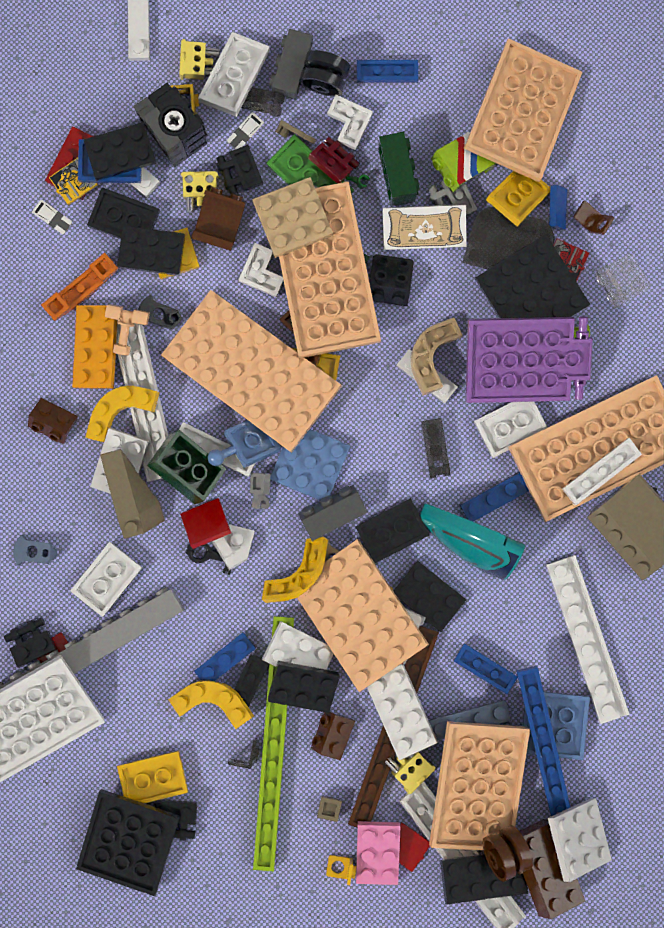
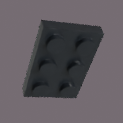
M144 122L84 139L96 181L156 164Z
M101 187L87 226L121 239L123 226L153 229L160 209Z
M123 226L117 267L180 276L185 234Z
M411 498L355 526L374 563L430 535Z
M418 560L393 590L402 602L417 614L426 617L425 620L440 632L466 601L463 596Z
M278 661L268 695V702L329 713L340 674L335 671Z

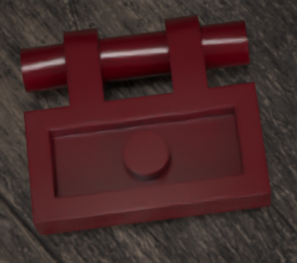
M328 137L324 143L322 142L309 154L308 159L338 184L351 174L353 168L357 169L360 162L355 159V155L344 150L340 142Z

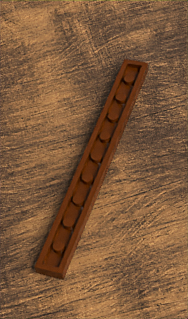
M421 625L419 630L429 645L409 658L404 665L416 693H418L439 632ZM384 725L380 731L348 820V825L358 828V821H372L390 771V767L385 761L387 760L392 765L388 758L394 760L396 754Z

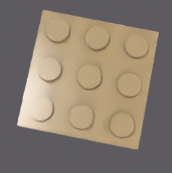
M311 177L252 199L275 258L333 236L332 229Z

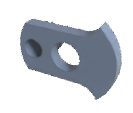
M22 534L15 542L13 556L18 566L26 561L49 564L51 560L57 557V550L53 548L52 543L30 541ZM35 546L37 548V555L32 558L29 555V549Z

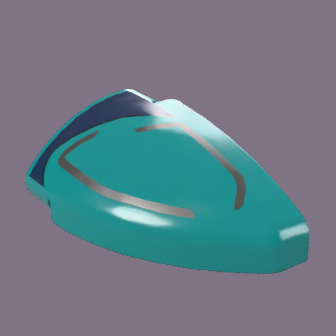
M424 503L420 512L424 525L445 547L465 562L487 574L505 581L522 557L526 545L499 532Z

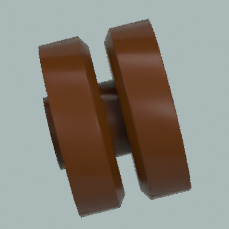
M510 825L501 829L499 834L492 833L483 838L482 845L485 857L493 873L500 881L505 882L515 877L516 872L522 874L532 869L533 860L530 849L523 835L515 826Z

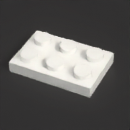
M511 402L474 421L492 458L508 451L509 446L548 428L535 402Z
M110 427L101 454L121 449L139 474L149 441ZM99 457L90 487L111 494L101 457Z
M109 542L70 591L100 616L104 617L143 567L112 542Z
M279 622L262 660L274 666H277L278 661L327 670L334 653L327 644L283 622Z

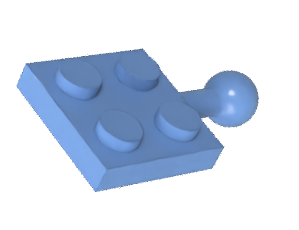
M247 420L224 431V435L231 446L222 451L218 449L210 451L208 461L213 466H219L223 463L224 458L236 454L245 468L280 452L281 447L278 442Z

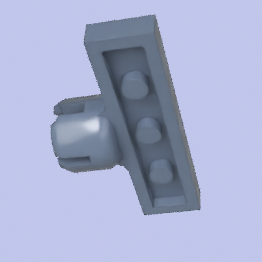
M500 700L430 719L429 723L437 741L445 739L447 721L497 725L511 721L506 700Z

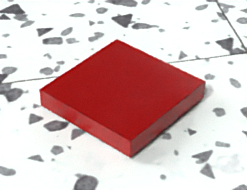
M219 498L180 513L192 549L231 534Z

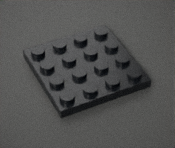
M547 234L475 277V281L499 318L572 317L591 305Z
M100 789L76 869L156 896L181 816Z

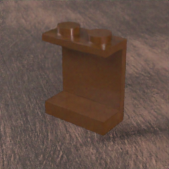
M211 187L210 190L206 189L204 192V200L191 239L231 251L246 201L242 200L243 196L234 193L228 196L222 194L223 190Z

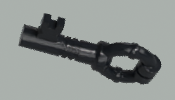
M190 544L187 545L186 554L196 564L204 563L209 559L223 561L220 554L212 551L209 544L202 545L206 549L203 558L194 557L195 548L192 549ZM225 564V568L223 569V573H225V572L227 571L228 574L230 575L231 570H229L228 567H227L226 564Z

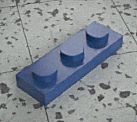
M357 60V83H418V60Z
M242 632L194 670L200 680L216 681L254 651L256 647L246 634Z
M463 643L453 660L505 694L509 693L518 678L512 672Z

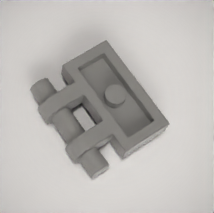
M444 180L441 181L443 190L438 191L436 185L428 188L431 194L430 199L432 203L435 202V205H445L442 198L447 196L451 205L466 204V216L478 210L465 183L454 193L445 185Z

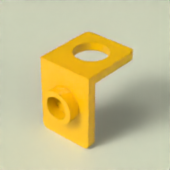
M193 84L171 85V88L175 86L180 94L191 95V109L194 112L193 115H195L196 107L199 106V95L195 94Z
M329 855L326 876L347 879V885H350L351 878L355 879L357 866L353 865V858ZM335 861L343 863L344 869L342 872L336 873L332 870V864Z

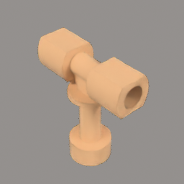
M107 305L105 317L118 320L117 324L121 325L119 343L114 344L113 353L120 355L130 354L131 346L127 345L129 328L134 327L135 323L148 325L150 312L137 309L128 311L123 310L122 306Z

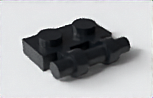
M249 145L230 151L232 159L229 161L225 160L224 155L216 158L219 164L217 168L224 177V186L226 190H229L230 195L231 193L238 194L236 186L242 184L244 192L263 185ZM235 167L238 177L232 178L231 168Z
M42 617L37 620L32 619L26 625L11 629L10 633L4 635L7 643L12 640L16 642V645L9 649L17 668L57 650L50 632L46 630L41 633L39 627L45 625ZM32 632L33 637L24 641L22 636Z
M155 801L156 808L181 816L178 823L181 824V829L176 830L174 838H180V841L195 839L196 831L188 830V824L196 825L198 802Z

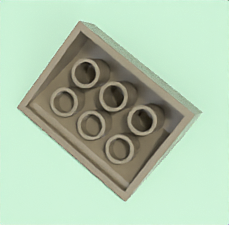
M638 474L597 505L587 518L643 581L664 565V501L641 474Z

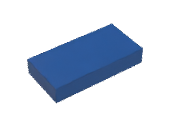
M551 185L549 226L557 230H566L567 189L559 185Z

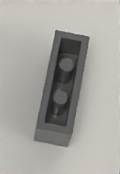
M290 28L288 34H284L281 47L284 48L282 54H278L275 66L278 68L276 74L272 73L269 83L272 86L273 94L294 100L297 99L301 85L299 79L302 70L306 68L304 62L307 52L312 48L313 35Z
M354 485L343 487L332 496L322 498L319 503L313 506H306L298 515L311 540L314 541L368 512Z

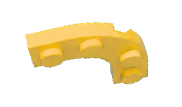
M122 386L109 391L94 407L85 438L104 442L115 416L126 408H138L155 412L160 392L137 386Z
M319 537L314 541L311 538L306 539L300 567L289 577L266 580L264 582L262 600L265 603L288 601L305 593L322 573L328 540L325 537Z
M197 681L168 699L179 717L198 704L213 703L224 711L235 729L254 717L236 690L225 683L216 681Z

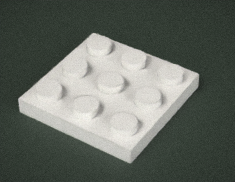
M590 798L548 818L564 882H571L612 860L596 798Z

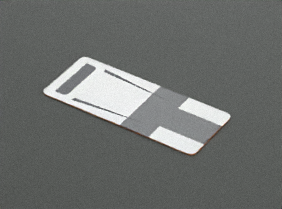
M252 112L227 139V142L235 149L243 147L264 124V121Z
M40 200L32 211L33 214L61 234H64L72 224L70 219L43 200Z

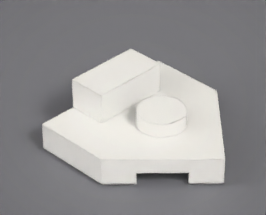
M229 525L231 534L212 541L229 570L248 560L255 533L254 530Z

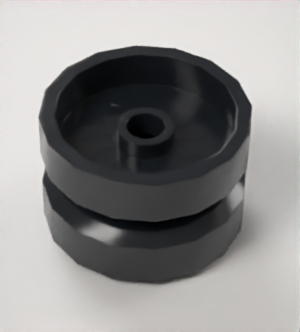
M310 50L307 52L304 62L307 68L302 70L299 83L308 90L321 95L341 96L345 87L343 79L347 78L350 70L348 61L326 51Z

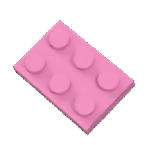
M358 821L356 884L398 885L400 822Z

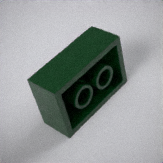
M404 131L379 136L378 151L390 207L415 202L418 190H420L418 178L413 176L415 170L414 159L409 157V150H411L409 137L405 138Z
M179 429L169 434L147 464L151 470L194 504L205 501L227 469L222 464L219 466L211 465L208 461V453Z

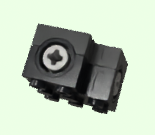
M168 82L133 106L141 122H144L145 128L174 168L185 161L187 157L189 158L207 145L206 137L208 135L205 132L204 122L197 113L193 115L192 106L186 97H182L175 86L171 88Z

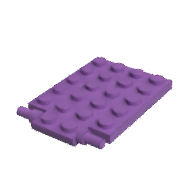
M573 317L468 319L465 401L467 403L570 401L571 380H574L575 399L582 400L586 380L591 379L593 338L589 337V331H587L588 317H579V329L576 331V338H574L575 319Z

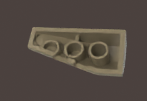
M118 449L100 454L124 539L144 534L164 522L165 518L158 498L136 472L135 467L123 451Z

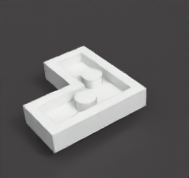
M335 95L327 115L345 123L337 141L356 150L373 115V111Z
M254 243L238 281L277 298L284 280L282 276L267 270L273 252L269 248Z

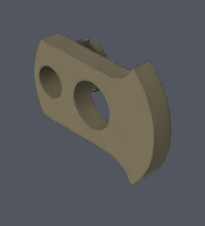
M280 120L275 130L276 133L287 138L289 131L313 144L316 142V139L283 120Z

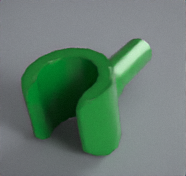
M364 174L360 177L349 175L345 180L352 181L360 189H364L367 185H363L360 179L369 180L370 178Z

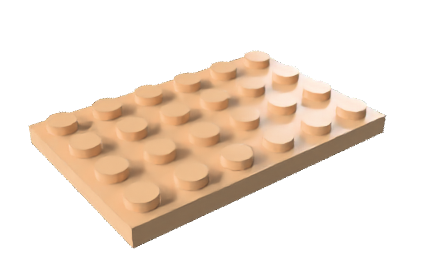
M508 38L464 149L540 182L582 71Z
M359 539L324 563L322 573L316 582L305 593L297 597L359 692L429 645Z
M447 721L429 842L431 848L483 850L482 841L484 837L492 833L499 834L501 829L510 825H516L530 734L528 727Z

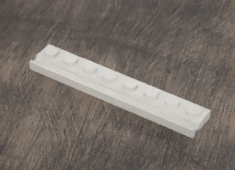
M135 323L134 327L129 328L127 345L131 346L130 354H118L125 386H137L158 392L142 324ZM117 324L116 343H119L121 325ZM158 397L155 412L130 408L137 437L149 441L143 460L147 482L163 479L147 466L168 437L160 397Z
M573 555L546 564L599 723L603 724L622 716L630 715L576 556Z
M423 782L412 794L407 793L399 802L430 841L436 797L425 782ZM435 848L443 859L479 855L476 850ZM511 896L475 901L495 928H515L523 918H526V915Z

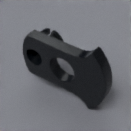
M151 295L146 297L138 310L150 312V323L169 330H173L181 322L182 317L178 310L154 301ZM157 308L161 309L164 313V317L161 320H157L154 317L153 313ZM171 316H174L175 322H173Z

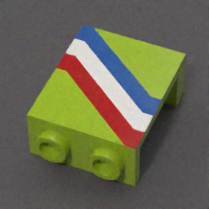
M470 131L436 150L431 157L433 167L440 172L445 185L453 193L463 183L482 172L486 174L497 164L464 149Z

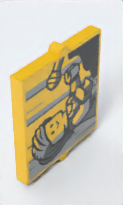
M78 158L49 177L57 189V194L63 197L68 206L98 185L97 183H81L78 181Z

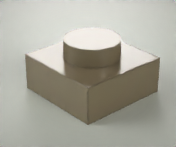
M321 795L317 818L338 822L342 800Z

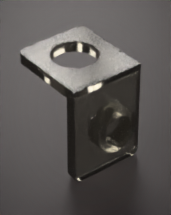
M254 737L249 762L229 758L228 765L251 769L253 760H258L260 748H256L257 738Z

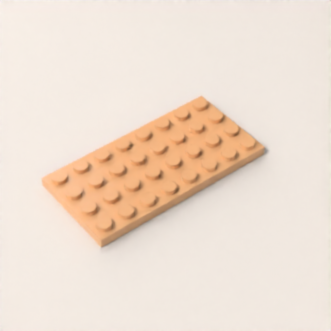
M349 182L315 188L332 229L333 236L279 256L299 358L381 343Z
M212 290L205 296L161 354L162 357L291 453L342 387L340 383L304 357L299 358L296 351Z
M657 375L508 447L544 522L629 482L638 474L643 475L664 464V389ZM627 438H630L642 455L579 504L574 505L562 488Z

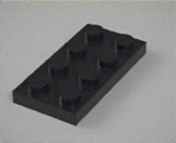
M485 854L440 860L444 900L447 905L528 894V887L523 873L518 874L516 872L515 877L502 882L493 873Z

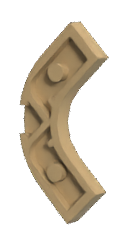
M455 318L427 328L413 346L411 369L423 396L440 390L443 387L434 367L433 356L437 348L458 340L463 336Z

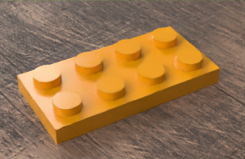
M107 305L76 306L72 388L114 389L116 353H113V348L117 339V320L105 317Z

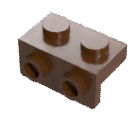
M40 398L28 416V427L36 433L48 436L54 442L65 444L67 435L76 423L78 416Z
M332 711L329 713L324 712L320 718L316 735L312 739L311 749L320 755L341 761L355 720L335 714Z

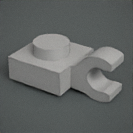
M251 473L250 493L254 494L252 508L260 509V503L261 508H269V500L266 495L270 493V474Z

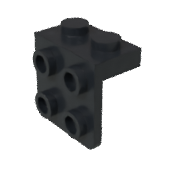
M379 254L373 256L369 281L373 302L408 306L414 264L412 259Z

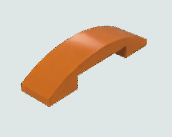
M106 253L91 263L89 269L62 291L56 292L41 304L54 321L69 313L77 305H80L118 270V267Z

